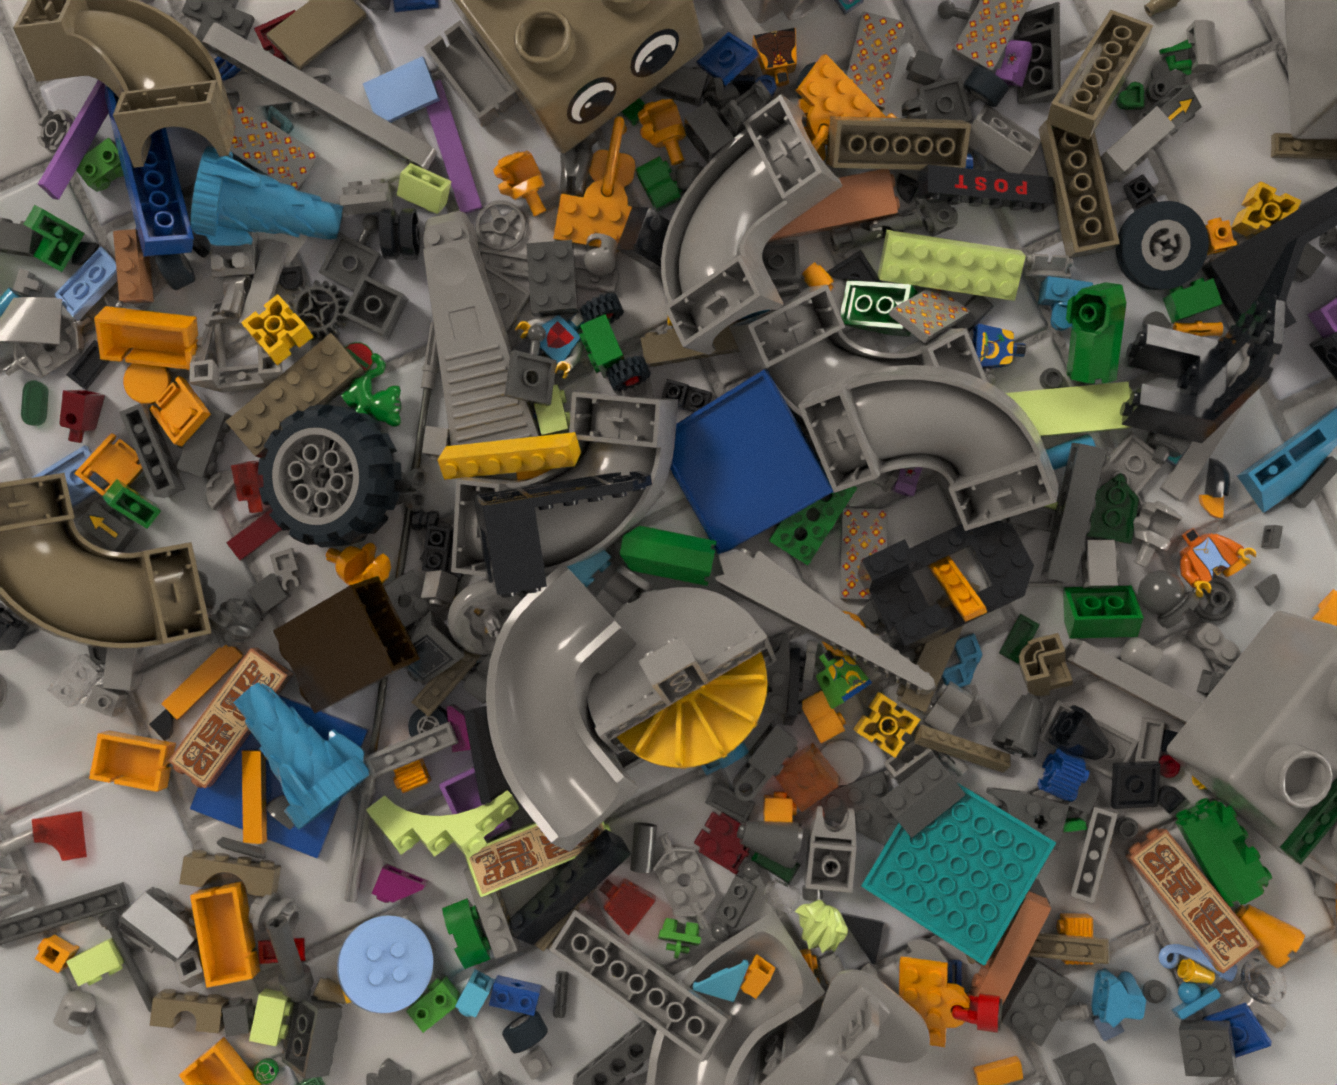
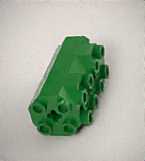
M1203 798L1195 803L1196 806L1193 808L1179 811L1176 814L1177 821L1175 823L1206 878L1228 906H1234L1232 903L1234 901H1239L1240 905L1247 904L1264 893L1263 886L1267 888L1269 885L1268 881L1272 879V875L1259 861L1261 856L1254 846L1248 847L1245 844V840L1249 838V835L1243 826H1239L1235 819L1237 818L1235 810L1229 805L1225 807L1220 801H1209L1208 798Z

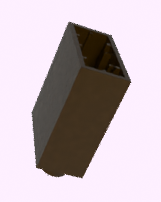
M379 576L344 588L273 630L279 643L280 654L289 662L300 684V694L310 704L314 714L357 694L420 660Z

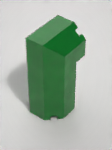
M1104 282L1082 288L1077 292L1078 294L1068 300L1066 320L1069 324L1072 323L1066 375L1070 376L1071 380L1084 383H1095V380L1102 379L1101 383H1110L1117 380L1127 302L1121 284Z
M638 526L623 536L620 555L631 571L708 586L709 582L704 581L705 577H710L715 550L711 549V545L716 546L717 541Z

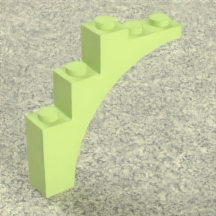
M507 790L492 800L491 803H486L459 814L444 816L420 815L395 805L385 795L368 807L366 811L400 855L411 849L418 841H421L435 857L454 842L469 859L487 844L484 836L492 832L504 820L511 817L519 807L514 797Z

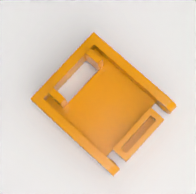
M178 376L175 379L178 384L172 382L155 401L159 408L152 405L149 410L175 445L183 446L211 413L183 377Z
M111 433L74 473L102 496L116 479L130 486L143 472L141 463L137 464L139 459L134 449L121 439L114 445L112 444L117 438L114 433ZM95 472L110 484L105 491L89 479Z

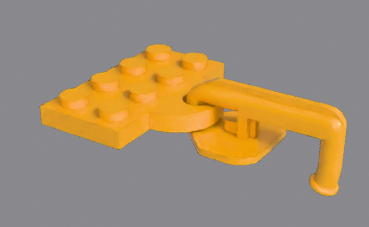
M827 54L821 55L796 89V92L811 106L807 114V127H804L823 161L826 158L825 145L828 146L830 116L886 118L881 110Z
M617 116L614 119L609 151L598 150L593 154L589 174L594 182L586 189L584 197L561 194L554 240H572L575 244L586 246L588 236L600 233L614 238L619 243L632 208L628 206V197L624 188L632 183L636 167L632 156L619 153L622 135L627 132V127L621 116ZM595 239L588 244L591 247L600 248L601 240Z

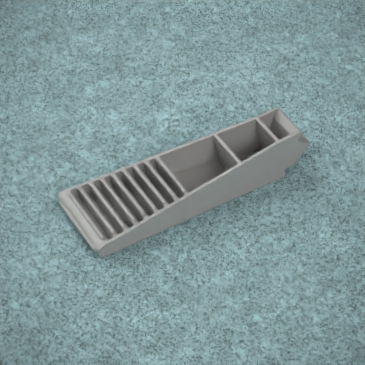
M461 211L429 218L425 222L423 240L425 249H423L451 446L541 436L530 402L505 397L512 347L479 250L474 225L471 224L469 217Z
M744 548L741 551L734 549L719 554L724 575L715 578L721 587L829 644L834 650L842 651L845 656L849 655L855 661L864 663L865 667L869 666L875 672L884 674L886 678L890 677L895 680L897 684L901 683L906 689L914 690L917 695H928L934 692L936 685L929 672H924L920 669L919 665L913 664L909 661L908 657L902 656L899 650L891 648L889 643L883 642L878 635L872 634L868 628L865 629L861 626L859 621L853 620L849 614L839 610L759 550L755 557L753 553Z

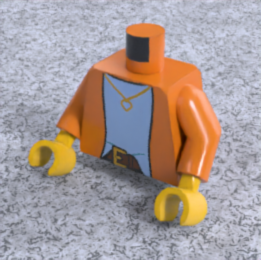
M1191 528L1181 535L1188 544L1187 547L1179 552L1181 557V576L1191 587H1196L1195 594L1200 598L1203 597V592L1200 589H1205L1210 593L1211 585L1209 581L1238 561L1239 558L1237 556H1241L1244 564L1251 563V560L1245 557L1246 555L1250 554L1256 557V551L1253 548L1248 547L1244 549L1242 545L1219 534L1209 533L1199 536L1194 528Z

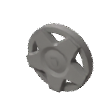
M619 564L615 569L627 580L646 591H652L655 587L622 564Z

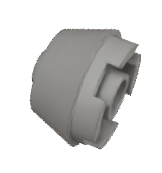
M58 109L54 112L48 110L41 117L38 125L42 126L41 136H37L39 144L46 148L48 152L55 154L75 120L71 112L64 109Z

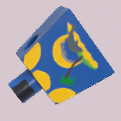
M977 324L973 328L972 343L983 369L1007 367L1012 364L1013 356H1025L1026 345L1025 343H1014L1013 331L984 324Z

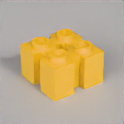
M1260 181L1249 188L1242 202V206L1246 208L1237 213L1231 230L1246 237L1250 234L1256 235L1298 210L1302 200L1287 193L1278 196L1275 194L1276 188Z
M277 294L263 305L266 309L259 315L255 311L243 320L241 324L278 366L292 355L289 349L295 345L298 348L302 347L313 338V335L304 322L292 312L286 302Z
M877 692L868 705L872 709L868 717L862 715L853 730L870 742H873L875 738L878 739L876 745L896 758L905 744L901 740L905 732L911 735L921 719L902 707L898 711L894 708L897 703ZM889 719L890 727L888 729L885 727L883 730V721Z

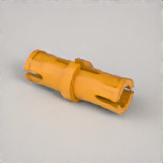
M1200 320L1194 323L1175 322L1173 330L1198 336L1221 337L1223 334V323H1202Z

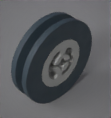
M1161 201L1149 204L1133 212L1121 226L1118 233L1120 244L1116 246V256L1124 275L1137 286L1150 290L1175 288L1191 280L1203 266L1209 244L1207 229L1201 217L1185 204L1176 201ZM1156 231H1161L1160 236L1151 239ZM1172 254L1167 261H1163L1164 256Z

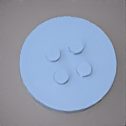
M397 916L375 917L359 925L344 941L337 961L338 980L345 995L359 1008L373 1013L396 1012L411 1005L426 989L433 970V953L426 935L411 921Z

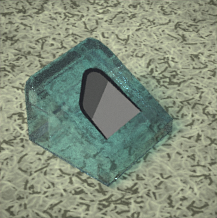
M270 106L267 121L290 134L294 129V125L274 106Z

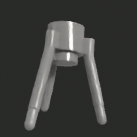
M0 867V873L9 874L3 878L2 884H0V889L6 891L0 893V898L21 894L26 890L27 876L25 873H20V869Z

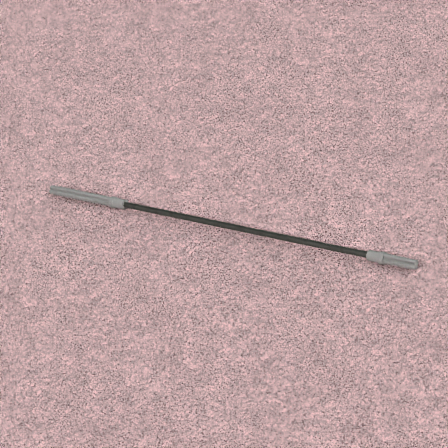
M433 322L430 323L425 363L422 368L421 388H423L411 471L415 468L420 469L431 390L435 388L436 375L439 369ZM408 488V491H416V489ZM407 507L405 508L395 579L403 575L413 516V511ZM388 677L379 682L369 754L378 750ZM371 775L361 782L359 788L360 797L344 897L346 902H356L359 895L370 816L366 809L372 805L373 795L376 791V777L372 779Z

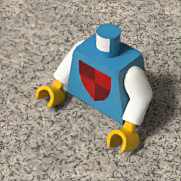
M575 313L567 322L560 315L539 317L529 322L521 321L515 330L522 329L524 331L520 336L522 339L526 338L528 329L532 325L538 324L545 329L546 337L540 342V348L550 359L557 360L555 373L558 370H563L562 378H567L569 371L579 363L583 345L576 331L580 328L581 324H584L583 319Z

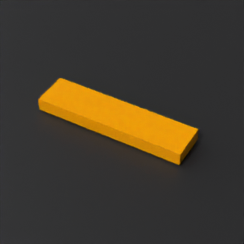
M950 556L927 566L965 622L987 613L986 606Z
M227 645L222 648L219 647L161 704L176 720H179L245 655L237 647H228Z

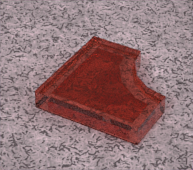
M82 810L32 819L34 843H46L53 846L59 852L62 861L87 857Z

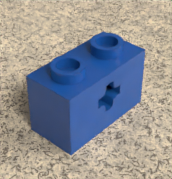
M497 975L489 1006L534 1016L542 985Z

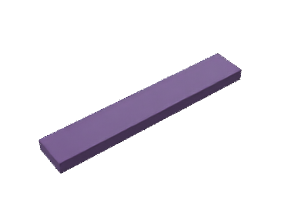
M100 80L96 82L38 182V185L52 199H60L108 115L105 101V84Z
M437 80L434 83L441 100L427 106L426 109L449 180L452 181L451 186L459 210L467 214L480 210L483 207L442 82Z

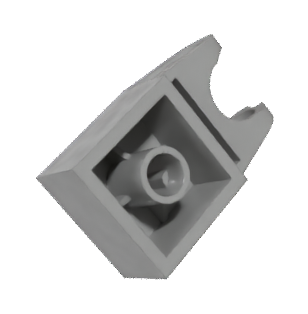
M816 805L808 834L804 872L805 887L807 889L852 893L857 850L854 809H847L841 824L829 826L824 822L822 805ZM829 861H833V862H834V863H831V866H827V865H826V863L829 862Z

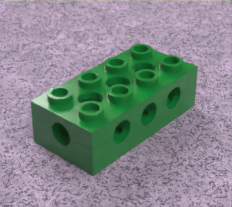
M853 486L835 493L833 492L829 500L825 502L818 500L779 522L769 541L804 564L809 565L857 490V487ZM810 508H816L818 511V517L813 521L808 520L806 516ZM799 527H803L806 530V536L801 540L794 537V531Z

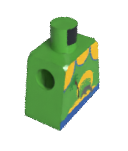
M830 650L819 656L826 669L817 674L816 678L831 709L844 703L872 683L850 656L847 655L837 661Z

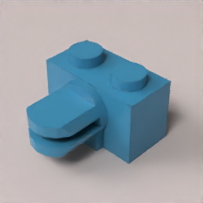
M1048 276L1041 282L1038 304L1051 306V327L1057 331H1064L1072 326V323L1069 324L1066 320L1068 300L1078 294L1077 292L1082 288L1093 286V282Z

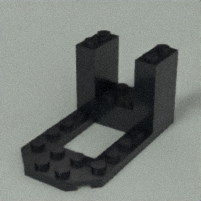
M1264 292L1258 300L1252 303L1250 309L1241 315L1239 321L1230 327L1228 333L1219 340L1147 324L1142 332H1138L1135 341L1128 345L1126 356L1129 357L1128 366L1178 377L1177 388L1180 389L1179 392L1141 384L1136 391L1131 393L1127 402H1123L1121 406L1122 425L1203 443L1270 379L1273 368L1269 367L1273 355H1279L1283 347L1286 302L1277 298L1278 296L1273 293ZM1251 339V344L1247 351V356L1250 357L1248 368L1241 375H1238L1230 387L1226 388L1228 362Z
M642 471L629 472L630 475L621 476V472H614L473 495L486 579L489 583L493 582L495 593L501 595L502 598L516 596V592L526 590V593H536L541 591V587H547L535 507H538L539 510H548L554 508L553 504L563 503V506L577 505L578 500L588 499V502L603 500L602 496L612 495V498L625 497L627 492L642 491L646 489L645 487L652 485L651 475Z
M995 521L965 531L963 524H960L912 548H909L904 539L862 559L857 575L894 649L899 650V653L902 655L1024 597L1034 564L1013 525L1002 521ZM970 546L991 586L976 593L986 606L987 613L965 622L953 604L943 609L940 608L939 604L929 607L912 573Z

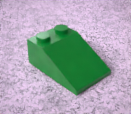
M847 280L840 315L844 325L886 335L910 337L911 332L894 320L889 313L892 308L919 293L911 284Z

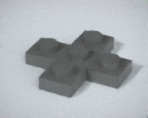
M186 0L182 9L184 15L201 21L195 36L201 43L213 23H218L247 40L255 20L252 15L235 9L239 0Z

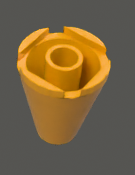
M1250 904L1246 906L1240 905L1234 912L1260 944L1257 947L1258 951L1276 969L1286 964L1290 960L1288 955L1292 951L1296 953L1304 941L1305 934L1300 929Z

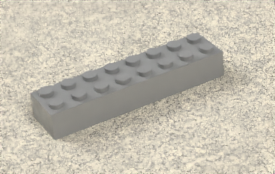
M573 911L549 949L553 954L701 1062L709 1059L733 1019L583 911Z

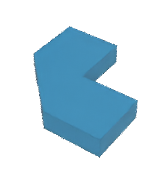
M974 633L957 639L954 649L960 663L944 669L941 677L946 686L950 681L959 687H964L971 683L975 669L983 655Z

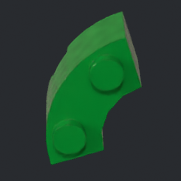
M467 898L442 908L448 934H453L458 946L454 950L464 969L490 960L489 950L492 948L487 936L484 935L478 920L480 916L476 905L473 906Z

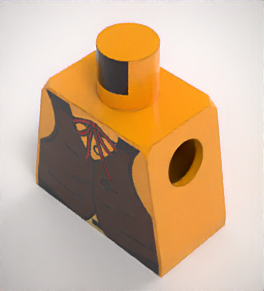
M796 28L753 35L752 47L757 50L759 55L757 61L762 74L774 76L776 86L778 87L789 84L788 73L794 72L797 65Z

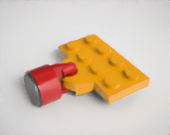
M900 957L899 996L924 1019L929 1030V1045L945 1048L946 1028H956L963 1025L965 1021L977 1024V1030L998 1033L1001 1030L1002 999L1000 996L979 993V997L970 996L964 992V988L960 985L947 983V962Z

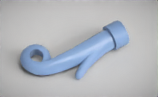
M1170 944L1161 949L1159 953V962L1167 969L1175 968L1178 965L1180 954L1213 971L1220 978L1229 982L1235 978L1237 973L1236 964L1225 973L1217 971L1199 948L1197 950L1180 944ZM1172 953L1173 960L1168 962L1167 956Z

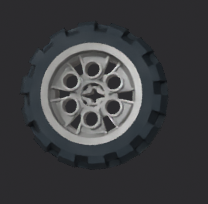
M333 405L309 406L306 410L296 411L280 423L283 430H274L264 445L268 449L266 458L261 457L259 459L258 475H263L264 487H260L259 491L263 504L270 505L273 509L269 514L270 517L283 531L290 530L289 535L293 539L306 545H318L320 548L350 546L364 541L368 534H375L388 520V516L385 514L386 511L395 509L400 492L395 491L396 480H402L401 463L394 462L392 454L397 452L388 433H380V424L366 413H358L354 408ZM330 440H334L332 448L329 450ZM352 465L353 472H349V469L345 468ZM339 494H343L347 498L345 503Z

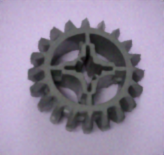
M315 280L313 286L311 283L306 282V289L299 286V295L292 293L295 302L289 301L288 305L293 307L291 309L292 312L305 325L306 320H317L321 325L320 328L307 326L313 335L311 341H314L316 337L318 341H322L324 335L327 336L330 333H335L337 336L340 335L337 329L339 327L342 329L346 328L342 321H349L342 315L346 308L344 305L348 303L347 298H342L344 295L343 291H337V286L334 284L329 286L327 281H323L320 284L318 280ZM325 294L331 296L334 301L321 302L317 295ZM309 300V306L303 310L305 303ZM318 306L322 308L320 310V316L316 314L318 312ZM335 312L333 319L329 322V315Z

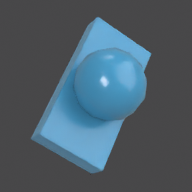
M1183 982L1178 988V995L1183 1003L1173 1008L1172 1011L1177 1018L1184 1020L1219 999L1221 995L1217 988L1209 986L1201 991L1196 983Z

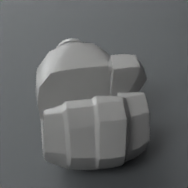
M1160 501L1154 503L1144 502L1140 516L1135 518L1133 522L1134 537L1143 544L1134 563L1148 568V564L1156 550L1167 552L1171 544L1170 539L1183 518L1176 510Z

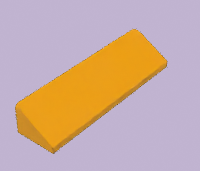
M242 750L243 843L264 844L267 842L266 757L261 750Z

